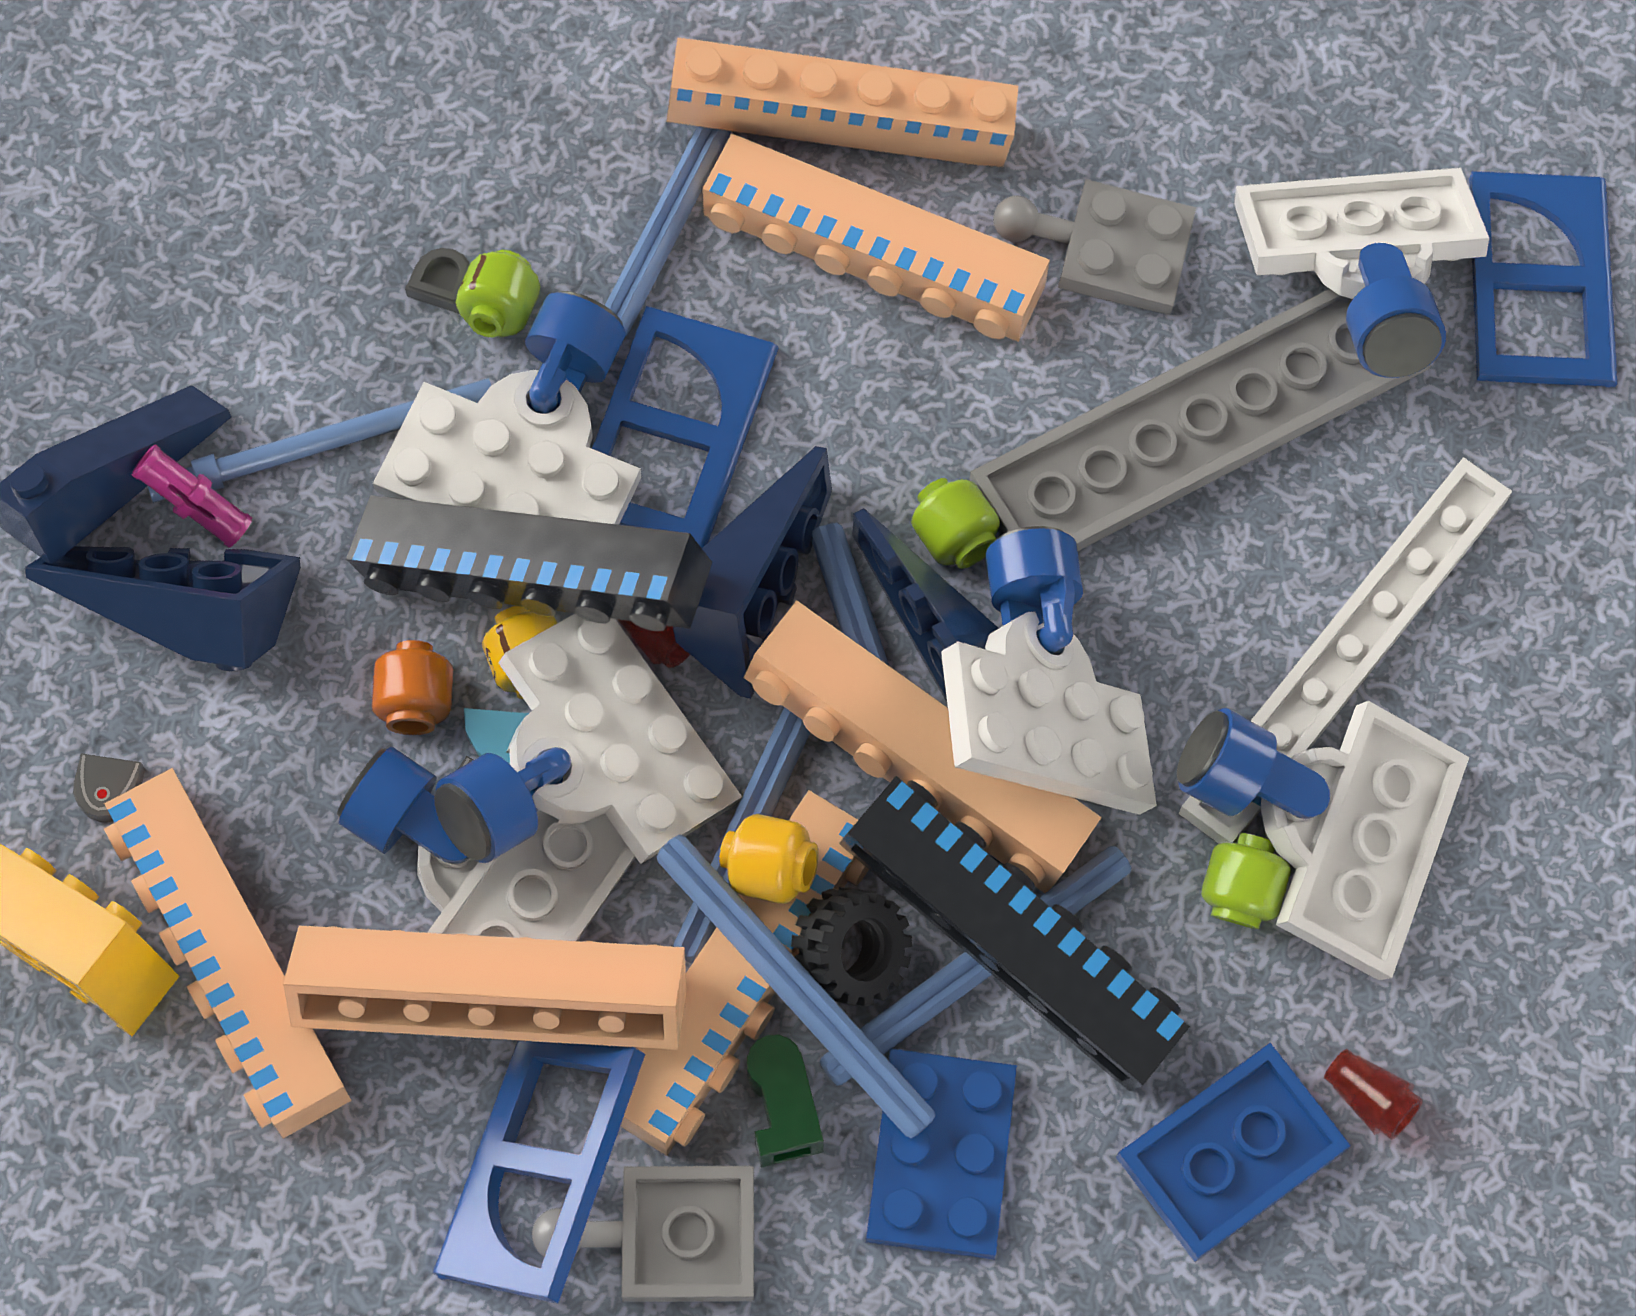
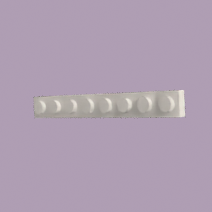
M1464 457L1461 459L1252 718V722L1276 736L1277 751L1291 758L1296 754L1309 750L1504 506L1512 493L1509 488ZM1189 796L1182 805L1179 815L1218 844L1224 842L1235 843L1240 833L1246 830L1261 811V807L1251 802L1237 815L1227 816Z

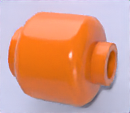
M419 640L399 642L396 645V650L384 653L375 662L372 711L380 720L386 722L388 730L395 733L423 735L434 731L435 725L444 721L450 714L453 685L452 664L446 657L434 652L433 646L427 642Z

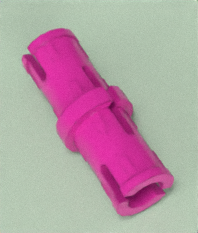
M153 445L139 460L132 472V476L140 479L174 505L173 512L180 518L185 519L189 516L223 541L224 545L228 548L235 545L250 526L252 516L248 513L245 514L211 488L212 481L205 475L200 474L196 477L161 451L159 446Z

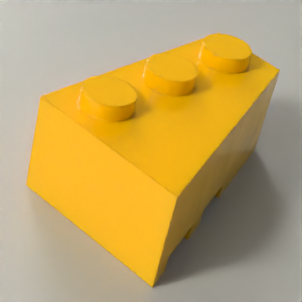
M0 843V945L39 972L42 970L71 989L70 994L83 1003L87 1004L90 1001L98 1006L117 1024V1027L133 1037L179 978V975L137 933L142 922L127 909L114 901H111L106 908L101 907L95 903L99 896L76 877L68 874L61 882L53 877L57 870L31 849L26 848L21 855H18Z

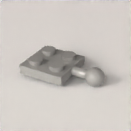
M1085 179L1074 222L1038 213L1034 203L1023 196H1010L1002 200L994 211L993 222L998 234L1009 241L1019 242L1035 235L1068 244L1058 288L1170 315L1174 306L1196 207Z
M754 1166L624 1167L623 1221H587L577 1252L583 1247H622L623 1302L754 1301ZM553 1208L545 1211L534 1223L532 1241L536 1250L543 1257L546 1255L562 1208Z

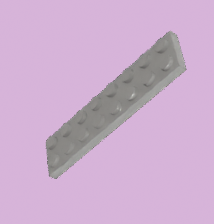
M1329 288L970 471L969 481H973L997 513L1000 520L999 529L1002 534L1030 526L1054 527L1071 535L1077 543V550L1080 551L1427 371L1431 364L1415 374L1400 378H1384L1368 372L1358 359L1346 323L1347 310L1353 299L1341 296Z

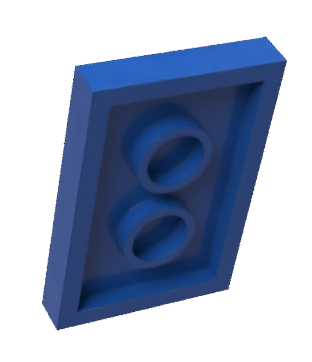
M1270 1042L1119 1151L1116 1158L1192 1260L1197 1262L1345 1153L1351 1145Z
M890 1048L889 1062L934 1110L935 1117L917 1136L909 1138L904 1135L882 1110L866 1242L995 1259L1017 1065Z

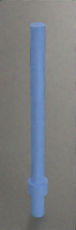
M489 378L447 391L478 403L490 388L491 383ZM414 400L215 459L214 454L190 460L192 466L185 469L196 477L200 474L205 475L212 481L211 488L213 490L224 488V481L401 428ZM148 486L153 503L165 499Z

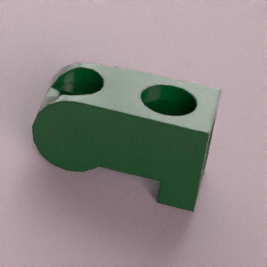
M767 1035L758 1039L750 1047L747 1055V1078L751 1089L762 1098L769 1125L767 1129L754 1131L755 1146L761 1168L823 1153L824 1139L803 1057L798 1046L790 1038L782 1035Z

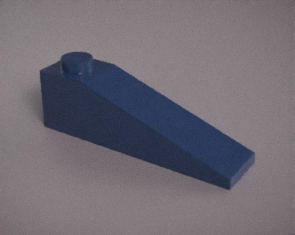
M190 385L36 453L0 482V527L52 565L148 486L140 479L134 478L132 472L139 460L153 445L159 446L161 451L178 462L232 418L226 407L193 385Z
M815 446L702 548L713 563L691 628L673 627L676 643L740 697L751 699L755 692L752 684L744 676L754 654L772 632L770 629L779 602L791 605L797 590L795 580L798 571V553L806 555L810 553L813 546L812 532L820 526L832 493L827 448Z
M863 508L853 513L852 536L947 702L941 651L956 642L985 649L989 634L999 628Z
M74 546L52 565L41 557L25 566V574L27 579L190 660L213 663L218 669L223 671H240L249 668L253 662L276 645L301 566L300 557L249 549H226L224 561L190 560V548H170L168 553L153 554L141 560H135L134 550L130 547Z

